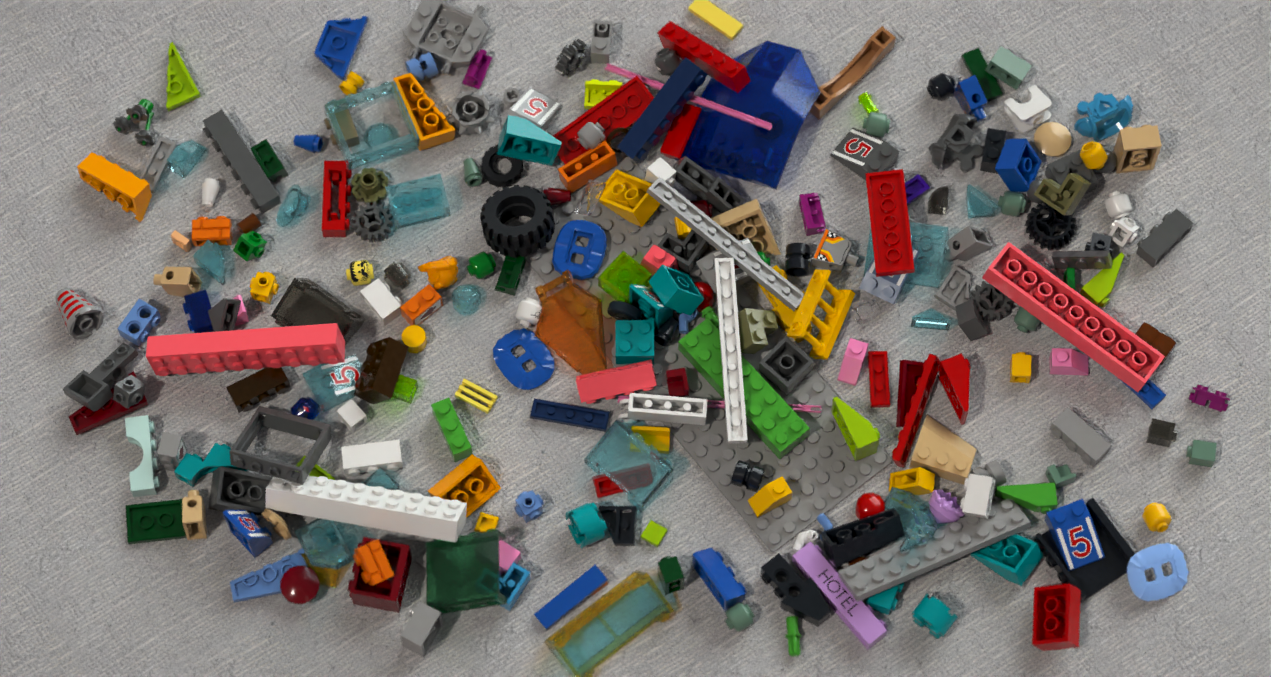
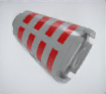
M64 288L57 292L55 301L67 330L74 339L87 338L93 334L92 330L100 328L104 317L97 307L70 288Z

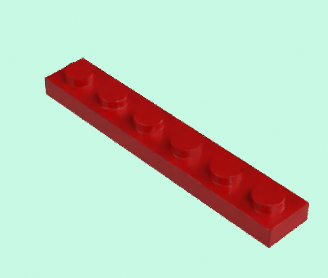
M929 354L927 360L923 363L922 376L917 380V390L911 398L910 410L905 415L904 428L899 432L897 448L895 447L892 452V460L898 467L905 468L939 370L940 360L937 355Z

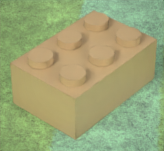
M1143 125L1139 128L1125 127L1120 129L1113 150L1117 158L1116 174L1154 169L1161 149L1158 125Z

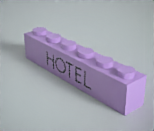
M810 541L792 555V563L807 580L810 577L814 580L824 600L864 647L869 650L886 636V624L883 620L877 619L874 616V611L870 605H865L862 601L857 602L839 578L833 562L829 559L826 560L822 555L823 552L818 545L814 546Z

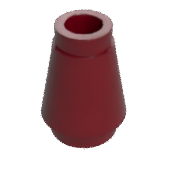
M548 187V189L543 191L551 206L571 201V190Z

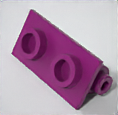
M480 49L476 53L468 67L462 84L480 89L492 57L487 56V51Z
M1197 384V387L1192 386V389H1195V393H1190L1188 400H1192L1191 403L1205 406L1206 401L1210 400L1208 408L1218 410L1219 412L1227 410L1228 404L1225 403V400L1230 401V398L1226 397L1227 393L1216 390L1214 394L1208 392V387Z

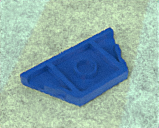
M361 16L362 18L353 20L344 18L342 20L327 21L314 51L315 56L343 81L367 24V16Z

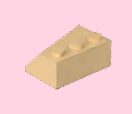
M757 199L711 218L738 241L749 238L757 252L762 251L765 254L781 255L772 230Z

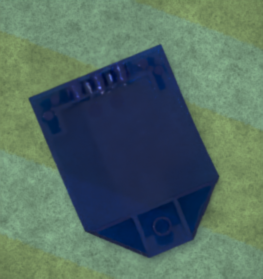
M765 41L733 58L746 67L751 80L739 93L711 78L701 98L772 123L771 130L697 104L696 107H700L702 110L681 158L686 156L703 169L777 190L803 123L815 101L822 93L800 49Z

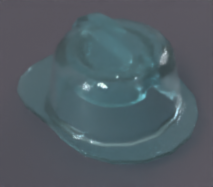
M294 184L289 188L277 213V224L280 227L287 226L293 218L305 215L308 210L311 196L302 192L299 185Z

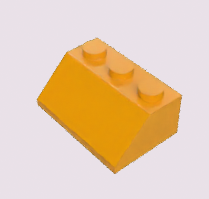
M470 455L429 489L428 493L431 497L437 496L446 500H459L460 502L467 503V518L497 493L501 487L483 461L474 455Z

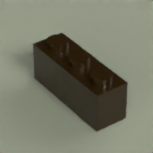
M266 367L226 388L238 413L242 411H249L258 403L268 401L275 394L286 392L290 384L282 367Z

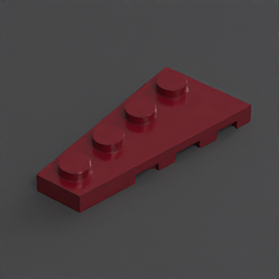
M134 371L131 372L130 374H128V375H133L134 377H136ZM144 395L138 404H134L127 409L115 401L112 396L97 411H92L83 406L68 417L76 435H79L149 404Z

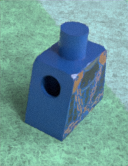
M973 75L958 82L953 94L964 113L974 115L977 118V122L985 120L987 115L984 108L988 102L977 77Z

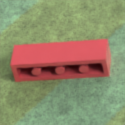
M651 359L576 376L581 403L586 402V404L597 402V399L605 398L606 400L613 399L616 395L622 393L630 395V393H635L636 390L640 389L642 391H649L654 386H657Z

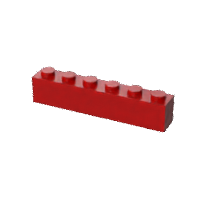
M669 21L657 32L664 48L675 50L678 57L681 59L686 57L709 76L736 93H739L751 81L744 65L675 23Z

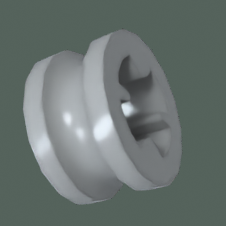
M508 88L504 92V102L510 107L520 99V92L516 88ZM514 94L515 98L509 100V96H512Z

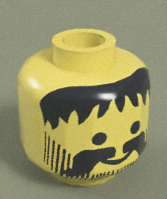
M367 260L353 261L349 265L350 269H346L347 280H351L354 286L368 285L371 283V279H374L373 265L369 264Z

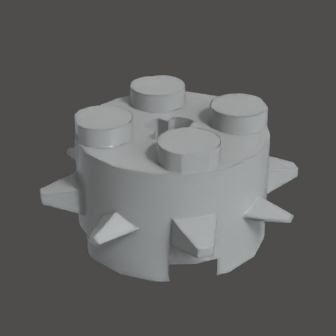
M481 90L477 93L473 91H460V95L456 97L454 102L447 103V106L452 110V116L447 121L454 122L461 135L476 133L480 135L481 131L487 128L489 123L495 122L489 113V109L495 103H488Z

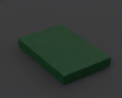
M182 499L125 505L128 544L187 538L182 523Z

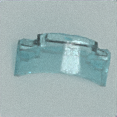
M892 487L884 501L885 509L894 508L900 515L902 527L905 531V539L899 550L903 552L931 539L936 532L937 522L930 509L924 503L918 502L914 494Z

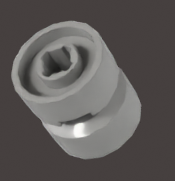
M997 460L985 464L984 469L978 467L970 472V474L993 477L996 480L995 487L1006 483L1005 473Z

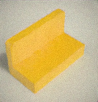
M631 426L630 452L669 454L670 428Z

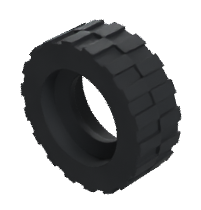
M498 145L490 147L484 153L481 163L485 180L498 188L510 187L517 183L518 179L522 176L523 160L497 155ZM499 158H506L512 164L511 170L506 174H499L493 169L494 162Z

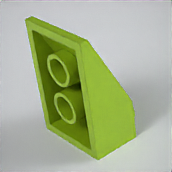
M837 396L834 397L831 412L854 460L858 461L877 453L880 439L877 428H873L871 422Z

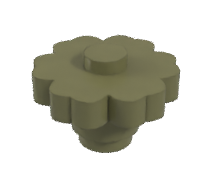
M364 168L362 173H356L351 181L353 187L352 195L358 202L364 201L365 205L366 202L373 205L374 201L378 204L379 199L384 200L389 193V187L387 186L388 178L384 172H376L375 168Z

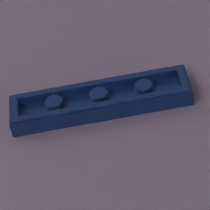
M535 398L530 414L531 419L603 432L607 430L610 412Z

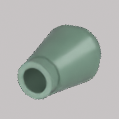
M465 159L463 161L465 183L470 187L480 185L483 176L474 159Z

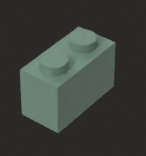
M1000 46L985 71L1017 90L1032 65L1014 55L1008 49Z

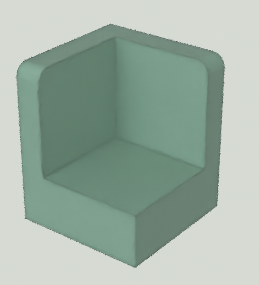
M1055 464L1047 467L1045 473L1049 482L1055 483L1056 489L1074 483L1077 477L1076 473H1071L1067 464L1057 468Z

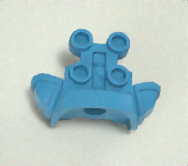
M1097 93L1094 95L1093 101L1089 103L1086 101L1079 102L1077 112L1080 115L1087 114L1089 117L1077 120L1074 130L1078 131L1082 136L1093 137L1096 142L1113 136L1131 122L1132 98L1127 95L1118 102L1112 94L1104 95Z

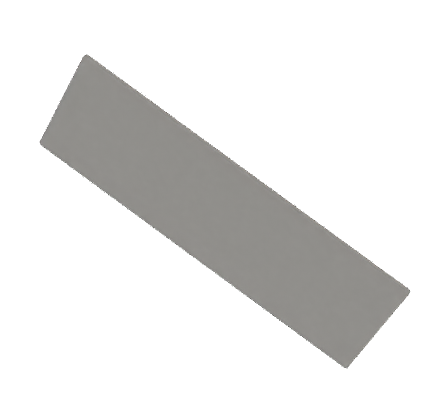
M626 157L617 166L605 172L571 197V201L562 203L553 209L555 230L551 240L548 243L546 242V246L543 249L539 248L537 253H529L525 257L528 264L615 367L628 364L616 365V319L608 314V306L612 301L629 303V286L631 284L645 285L647 288H652L648 282L652 276L639 268L642 259L653 245L658 246L666 233L679 239L674 222L676 216L661 204L643 227L628 222L594 199L595 194L616 169L645 181L646 174L630 157ZM570 221H589L599 225L605 231L607 237L605 257L598 273L592 278L584 280L571 279L562 276L554 269L552 263L554 245L561 228ZM577 237L575 244L587 247L589 239ZM708 247L700 259L713 251ZM574 253L572 254L571 262L582 264L584 256ZM696 264L689 274L693 282L702 281L709 284ZM742 285L736 288L738 313L744 308L763 310ZM714 293V302L711 308L715 309V313L718 316L717 296ZM673 309L672 318L679 322L680 313ZM698 312L695 319L688 324L689 332L705 320L702 318L701 312ZM679 324L672 342L667 346L658 344L654 339L653 368L657 386H654L649 391L636 390L637 393L669 396L666 371L685 368L689 396L684 397L724 401L720 394L678 350V341L687 335L679 333ZM779 328L766 336L768 342L766 347L755 354L741 353L742 356L787 404L821 406V409L817 407L810 409L821 411V413L795 412L810 428L809 436L779 460L748 425L747 443L727 444L725 408L707 407L705 425L662 422L667 428H670L672 435L771 552H776L814 523L818 515L826 514L892 462V458L880 444L878 445L877 453L858 461L854 460L831 412L833 398L837 395L814 368L788 395L782 392L759 371V362L785 337ZM738 460L749 463L750 467L756 465L765 468L758 491L766 484L783 476L792 491V499L757 518L748 503V500L757 492L746 489L745 485L739 487L731 484Z

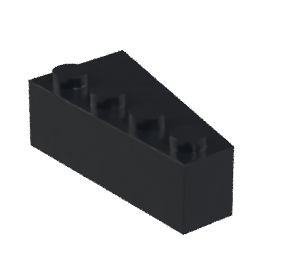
M894 508L820 532L825 553L836 567L905 536L900 515Z

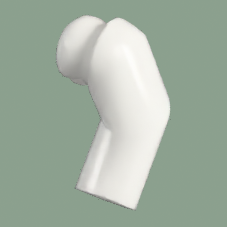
M815 530L799 533L792 550L798 552L805 544H808L810 541H816L818 533Z

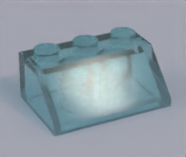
M317 518L294 531L312 566L339 569L354 560L341 532L332 520Z

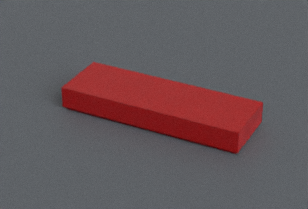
M868 351L871 408L890 407L887 351Z

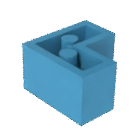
M514 562L503 578L485 569L475 585L476 592L511 611L531 579L530 572Z

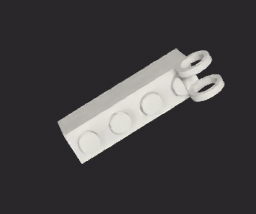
M630 393L629 399L619 401V407L628 409V414L618 415V421L625 424H634L637 420L705 425L707 399Z

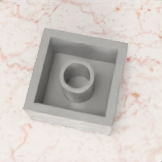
M419 602L417 606L412 608L409 614L411 618L408 623L402 625L399 633L401 634L403 647L424 657L443 625L441 612Z

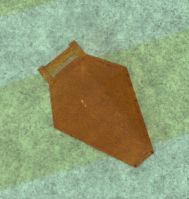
M569 270L562 272L561 276L549 283L536 287L535 290L543 310L537 323L535 336L545 345L550 346L560 358L582 375L606 370L607 361L601 299L577 285ZM566 282L567 287L547 297L546 292Z

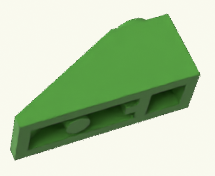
M1055 483L996 486L995 489L996 497L1003 500L1011 499L1017 505L1034 512L1046 514L1056 509L1058 505Z

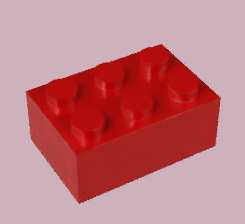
M1071 584L1034 587L1033 646L1042 651L1079 648L1080 589Z

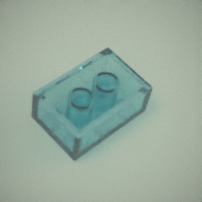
M441 174L385 187L395 229L451 216Z

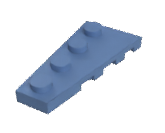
M302 548L295 554L287 555L273 564L270 563L263 566L258 571H252L231 581L233 602L282 593L280 582L283 574L295 566L308 567L305 549Z

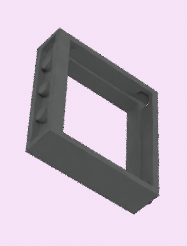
M259 406L230 450L231 465L303 485L331 440V425ZM262 426L316 440L300 467L246 453Z

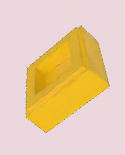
M480 512L474 531L486 535L488 531L495 534L499 517Z

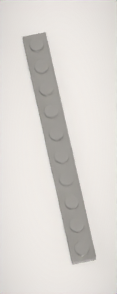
M659 177L648 188L647 193L727 258H734V264L791 310L795 311L800 306L804 296L803 292Z

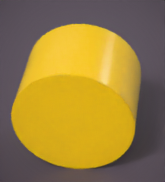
M410 325L402 332V342L409 346L408 352L419 353L426 347L425 331L418 325Z

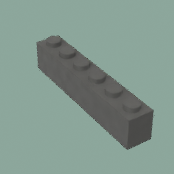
M223 110L204 119L203 132L207 138L211 137L214 141L212 145L216 152L220 151L223 156L221 158L226 167L230 165L232 176L236 181L239 180L242 185L240 187L245 195L249 194L251 197L250 202L255 210L259 209L261 214L279 205L281 203L279 194Z

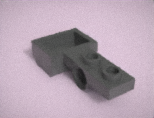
M122 343L92 372L88 373L83 370L63 388L65 395L92 411L99 410L113 396L107 383L110 380L118 382L124 377V367L138 356L136 349Z

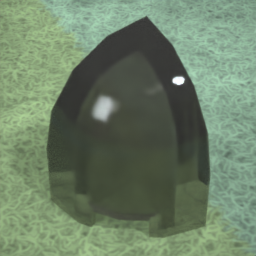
M948 186L937 188L930 195L927 214L946 215L948 208Z

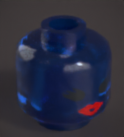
M301 397L291 407L292 415L314 420L319 415V405L310 397Z

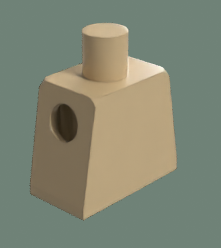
M166 266L163 274H155L153 279L154 285L162 286L169 295L198 299L202 281L192 267Z
M198 490L188 491V497L182 498V523L187 540L207 538L206 509L203 498Z

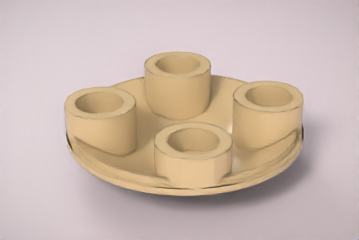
M1044 123L1035 132V148L1047 156L1061 157L1071 145V134L1060 123Z
M265 508L261 515L267 522H271L275 526L273 530L280 537L282 536L285 540L291 539L290 530L284 519L274 511Z

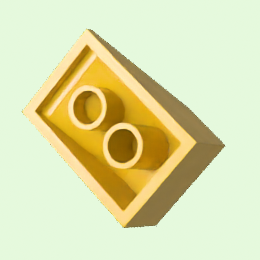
M617 169L594 196L595 200L628 222L643 227L660 206V203L647 193L652 183Z

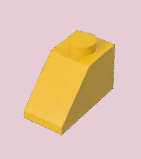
M921 467L890 473L889 492L909 495L932 493L934 491L935 474Z
M783 476L761 488L748 500V503L758 518L792 499V491Z

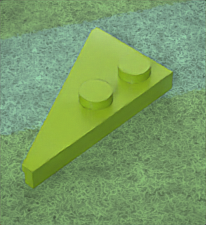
M173 42L169 43L166 103L168 112L201 97Z

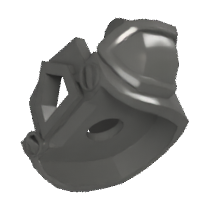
M954 114L940 139L929 146L928 150L930 151L932 162L938 170L942 168L943 159L949 163L957 159L960 161V170L968 172L973 165L971 159H977L982 155L983 148L980 145H969L974 135V131L971 128L974 127L977 120L975 116Z

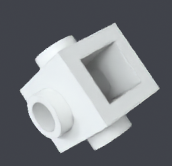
M1123 217L1113 222L1108 236H1112L1111 239L1116 244L1124 247L1129 242L1132 244L1138 236L1136 232L1140 227L1131 218Z

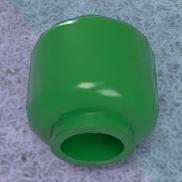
M483 251L470 257L468 260L469 265L466 266L471 277L475 276L477 279H482L494 273L496 263L490 253L487 254Z

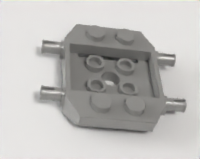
M422 0L404 31V37L412 47L408 58L411 60L416 58L418 53L423 55L430 52L432 57L445 64L441 70V73H445V75H448L451 67L456 69L470 65L488 34V28L480 19V15L484 10L483 6L477 5L474 13L471 14L447 4L448 0ZM437 13L440 14L433 28L431 29L429 35L427 36L425 42L423 43L422 40L426 35L429 27L431 26L433 20L435 19ZM448 32L451 34V37L444 39L442 34Z

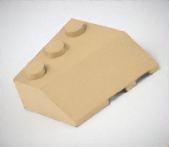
M926 415L911 458L910 468L921 467L934 473L935 476L964 485L977 449L929 415Z

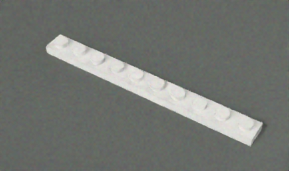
M714 258L727 444L747 443L734 258Z

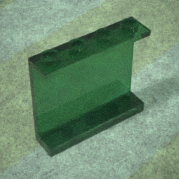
M488 529L487 532L483 533L470 532L469 535H459L456 542L439 539L426 542V605L438 610L441 614L507 604V596L500 593L499 540H505L506 535L497 529Z

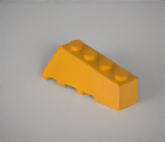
M91 152L77 166L80 179L98 192L103 190L110 201H118L124 211L127 213L133 212L136 215L135 219L141 222L152 197L150 184L145 179L136 177L132 172L120 168L116 163H111L103 156H98Z

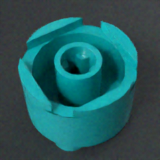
M594 502L566 512L565 515L566 520L570 519L571 522L568 525L570 533L575 542L581 544V548L604 539V531L607 530L605 521L603 519L600 520L597 514L598 508Z
M929 594L922 598L912 612L913 622L921 628L926 626L930 630L929 633L936 639H939L940 636L944 637L958 617L955 613L953 616L948 613L950 608L937 598L932 596L929 599Z

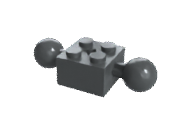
M1104 149L1108 155L1104 167L1099 170H1091L1086 168L1080 157L1081 150H1078L1047 164L1045 175L1047 179H1052L1062 185L1069 173H1077L1091 183L1085 193L1087 194L1096 190L1098 179L1094 172L1110 173L1116 167L1117 158L1112 151ZM1040 179L1033 180L1029 184V190L1026 192L1029 200L1034 203H1043L1041 199L1034 195L1042 182Z

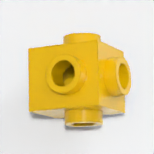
M257 271L256 276L252 277L250 282L252 299L268 304L271 303L273 295H276L279 289L276 277L272 273Z

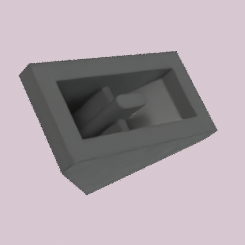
M224 298L208 310L214 332L234 330L241 300Z
M974 299L955 306L958 325L970 341L989 334Z

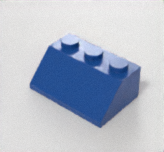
M711 547L693 553V568L725 612L732 606L745 600V587L741 582L737 583L734 579V572L730 567L726 568L723 563L724 559L718 551L715 552Z

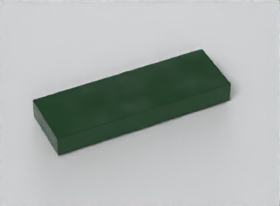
M979 48L963 53L961 58L970 75L977 77L987 102L1001 97L1003 92L996 79L985 71L988 64Z

